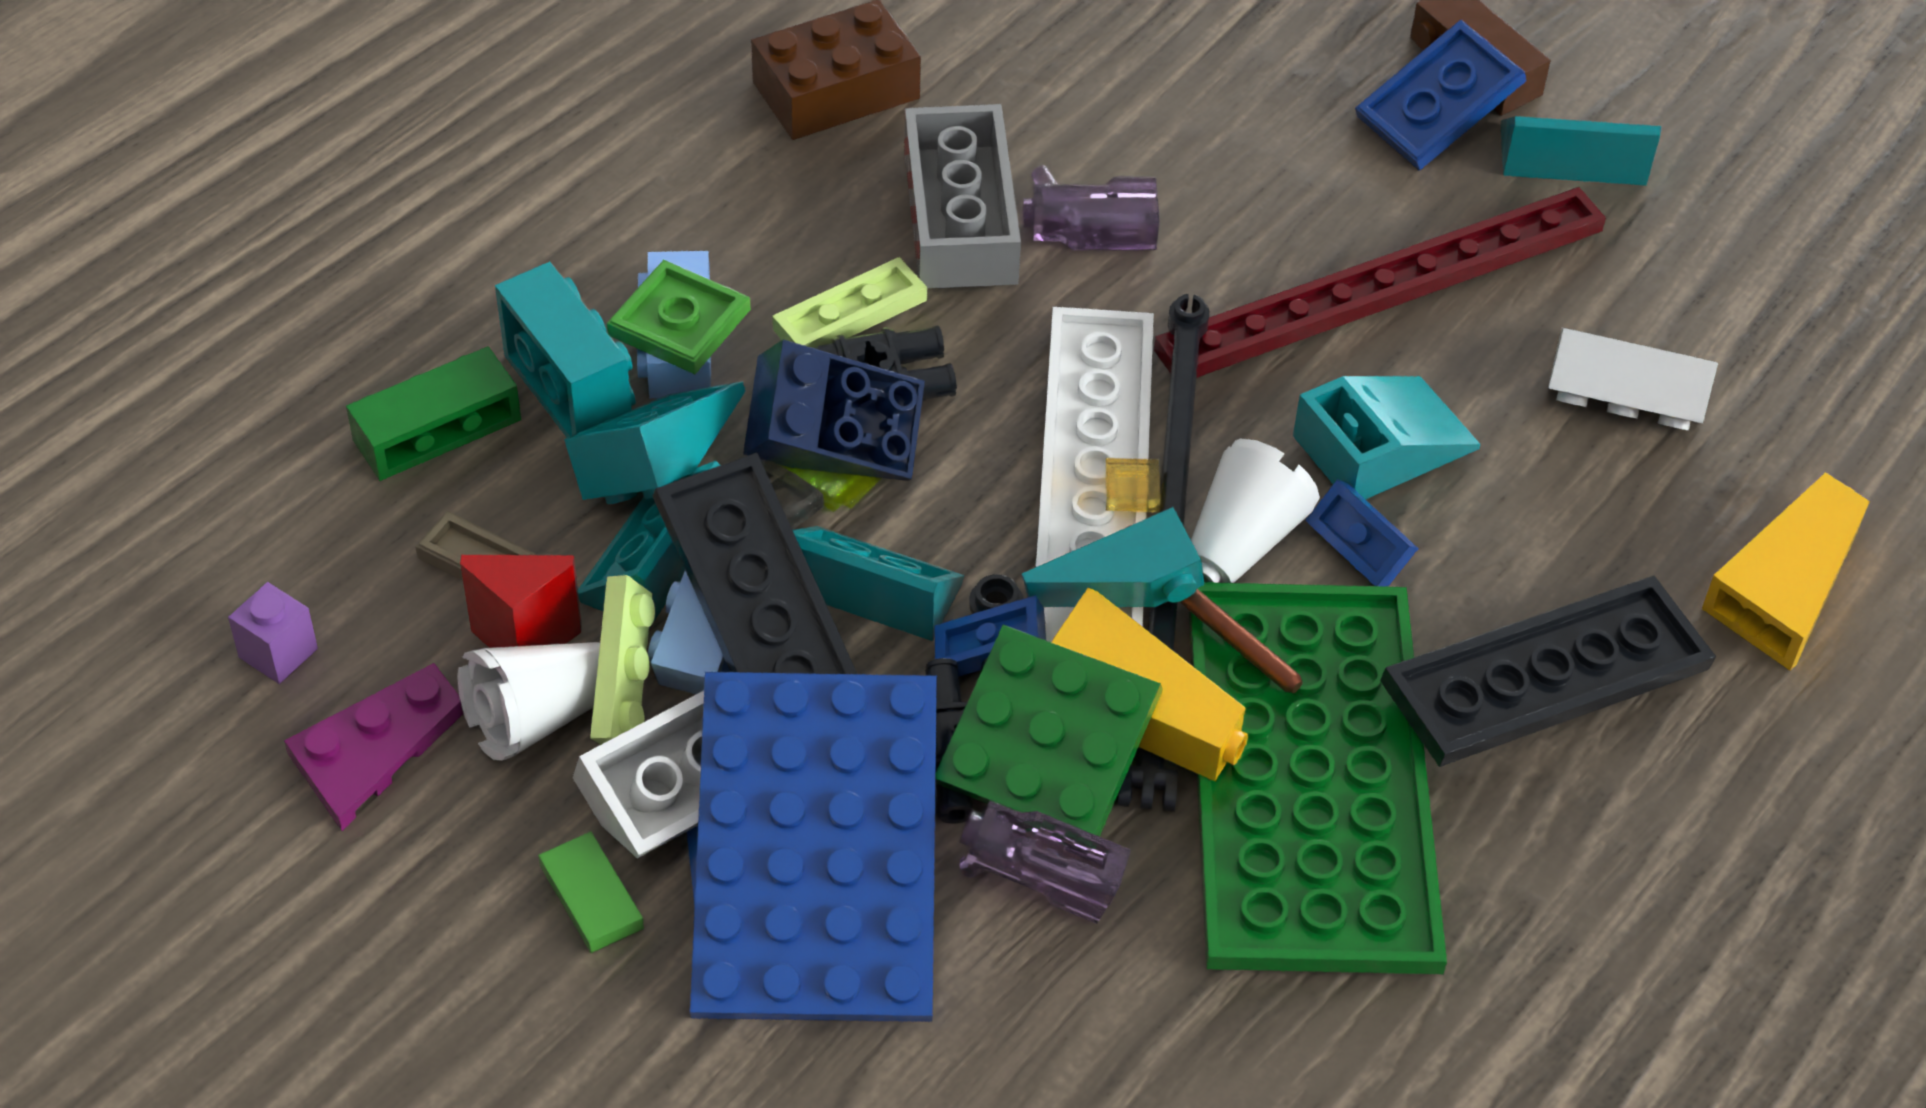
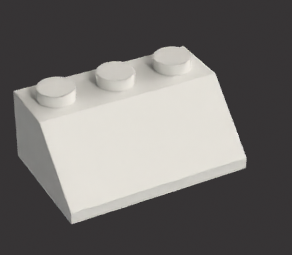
M1562 327L1548 388L1558 390L1556 400L1587 407L1588 399L1593 398L1609 402L1607 412L1637 419L1639 410H1646L1660 414L1658 424L1689 430L1691 421L1703 423L1718 363Z
M704 691L579 756L572 778L601 826L636 858L698 826Z

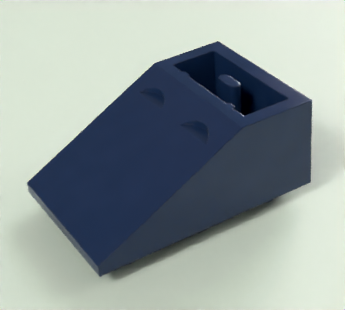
M783 339L757 358L743 455L749 456L758 453L761 460L790 468L909 481L912 479L925 381Z

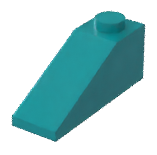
M1174 507L1022 573L1027 597L1036 595L1043 607H1075L1087 588L1099 592L1117 607H1156L1167 601L1173 603L1185 600L1197 588L1205 585L1201 558Z

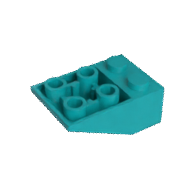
M1342 376L1304 392L1299 396L1293 437L1332 484L1337 479L1345 481L1364 499L1375 496L1480 448V443L1421 376Z

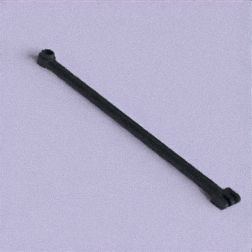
M1184 294L1171 304L1168 317V328L1170 333L1174 335L1158 513L1174 507L1183 526L1185 521L1199 340L1208 329L1210 312L1204 300L1195 294L1192 300V313L1186 312L1189 296ZM1167 601L1156 607H1150L1148 631L1174 651L1178 602L1172 603ZM1138 747L1136 766L1130 765L1119 791L1118 806L1129 807L1132 800V788H1141L1140 808L1152 809L1154 790L1164 791L1162 797L1163 811L1175 812L1178 770L1164 769V758Z

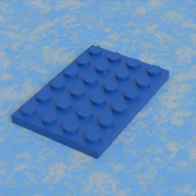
M705 672L690 999L691 1018L932 1022L937 676Z

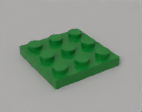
M1002 625L935 773V781L940 786L1096 846L1162 694L1161 683Z

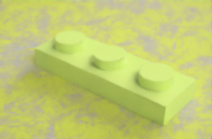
M897 257L773 315V330L781 340L784 339L808 347L831 344L832 339L837 338L838 335H844L845 338L854 336L927 301V286L900 257Z
M628 575L609 576L606 581L590 739L600 745L644 722L642 695L644 680L648 677L650 670L647 644L649 627L653 624L655 618V606L652 593Z

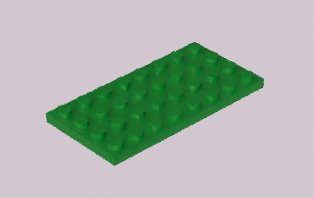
M1204 582L1205 585L1197 589L1300 674L1303 682L1295 693L1285 692L1189 611L1191 665L1245 707L1242 731L1248 734L1246 746L1238 762L1235 765L1227 762L1216 781L1197 774L1206 969L1444 974L1447 956L1424 744L1380 682L1386 667L1414 658L1407 587Z

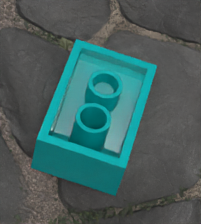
M743 381L668 394L565 438L564 441L582 499L605 497L607 504H615L637 496V492L642 491L644 499L653 498L652 495L656 488L670 484L693 473L746 392Z

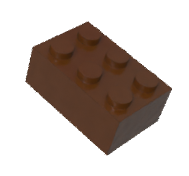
M880 0L864 3L751 39L753 83L792 140L920 99L921 55Z

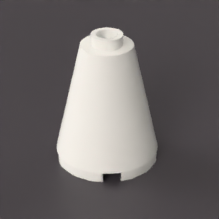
M1241 438L1235 440L1232 446H1229L1223 452L1191 539L1201 558L1204 582L1235 583L1313 512L1320 498L1317 485L1307 471L1299 464L1293 472L1279 462L1284 453L1275 447L1257 440Z
M600 642L478 648L465 652L462 658L469 660L468 665L458 667L459 697L469 728L480 725L487 739L478 743L482 751L493 760H505L514 757L592 709L594 706Z

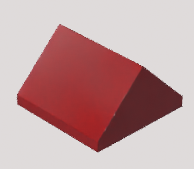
M461 555L460 566L471 632L489 648L567 644L581 633L582 620L574 555Z

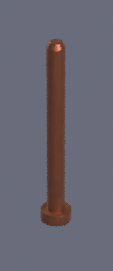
M1197 589L1190 597L1179 601L1285 692L1295 693L1301 687L1303 682L1300 674L1200 590Z

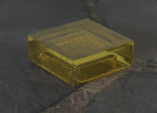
M1106 458V511L1159 512L1161 501L1159 459Z

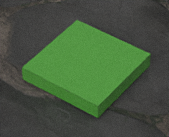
M663 259L607 322L608 335L692 374H696L751 310L750 297Z

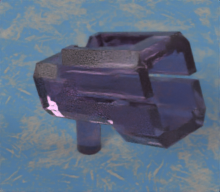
M1046 166L1037 167L1032 172L1031 178L1035 183L1033 184L1032 198H1023L1022 217L1023 227H1032L1033 241H1060L1072 250H1157L1159 205L1155 176H1114L1106 184H1058Z
M989 799L982 813L972 810L968 816L959 843L967 845L968 849L966 855L960 859L959 865L962 873L967 877H974L989 871L1045 895L1051 905L1097 924L1120 887L1131 849L1041 812L1021 813Z

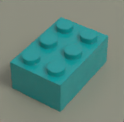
M547 262L495 285L504 356L566 438L632 410L631 406L636 404V399L629 384L628 371L633 368L630 354L622 342H614L607 334L600 314L595 309L588 310L584 305L579 291L570 277L563 278L553 264Z

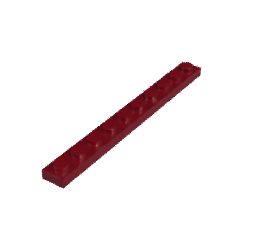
M1576 187L1209 317L1208 329L1199 340L1196 378L1603 232L1606 217L1582 189ZM1169 331L1155 336L1154 352L1171 374L1174 335Z

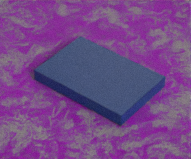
M1460 19L1355 107L1357 117L1420 171L1524 84L1526 76L1520 67Z

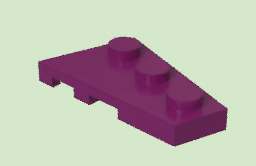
M433 663L284 740L287 754L341 831H343L356 818V809L372 794L379 796L393 783L391 776L410 757L422 755L464 712L459 695L436 664Z

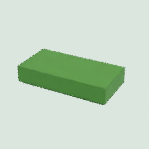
M591 831L538 855L542 871L590 953L644 929L642 915Z

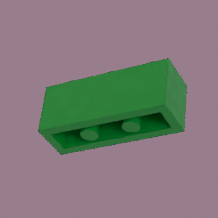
M489 346L468 355H463L454 361L423 374L413 376L404 382L346 405L353 442L379 481L522 420L517 385Z

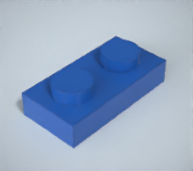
M1336 480L1314 508L1313 512L1305 519L1311 527L1374 586L1388 587L1419 549L1353 487L1342 480Z
M1034 595L934 625L935 659L949 658L955 660L958 664L959 676L981 670V663L984 659L988 658L1002 625L1046 640L1044 607L1037 596Z

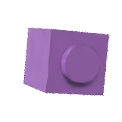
M269 582L265 583L228 617L238 657L278 684L285 680L318 649L309 608Z

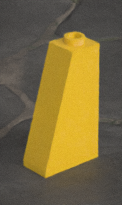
M1825 472L1713 575L1702 610L1791 671L1798 663L1857 535L1870 501Z
M1087 588L1051 643L1161 683L1162 694L1139 747L1210 780L1216 781L1227 762L1232 765L1238 762L1246 746L1248 734L1242 731L1245 707L1099 592Z

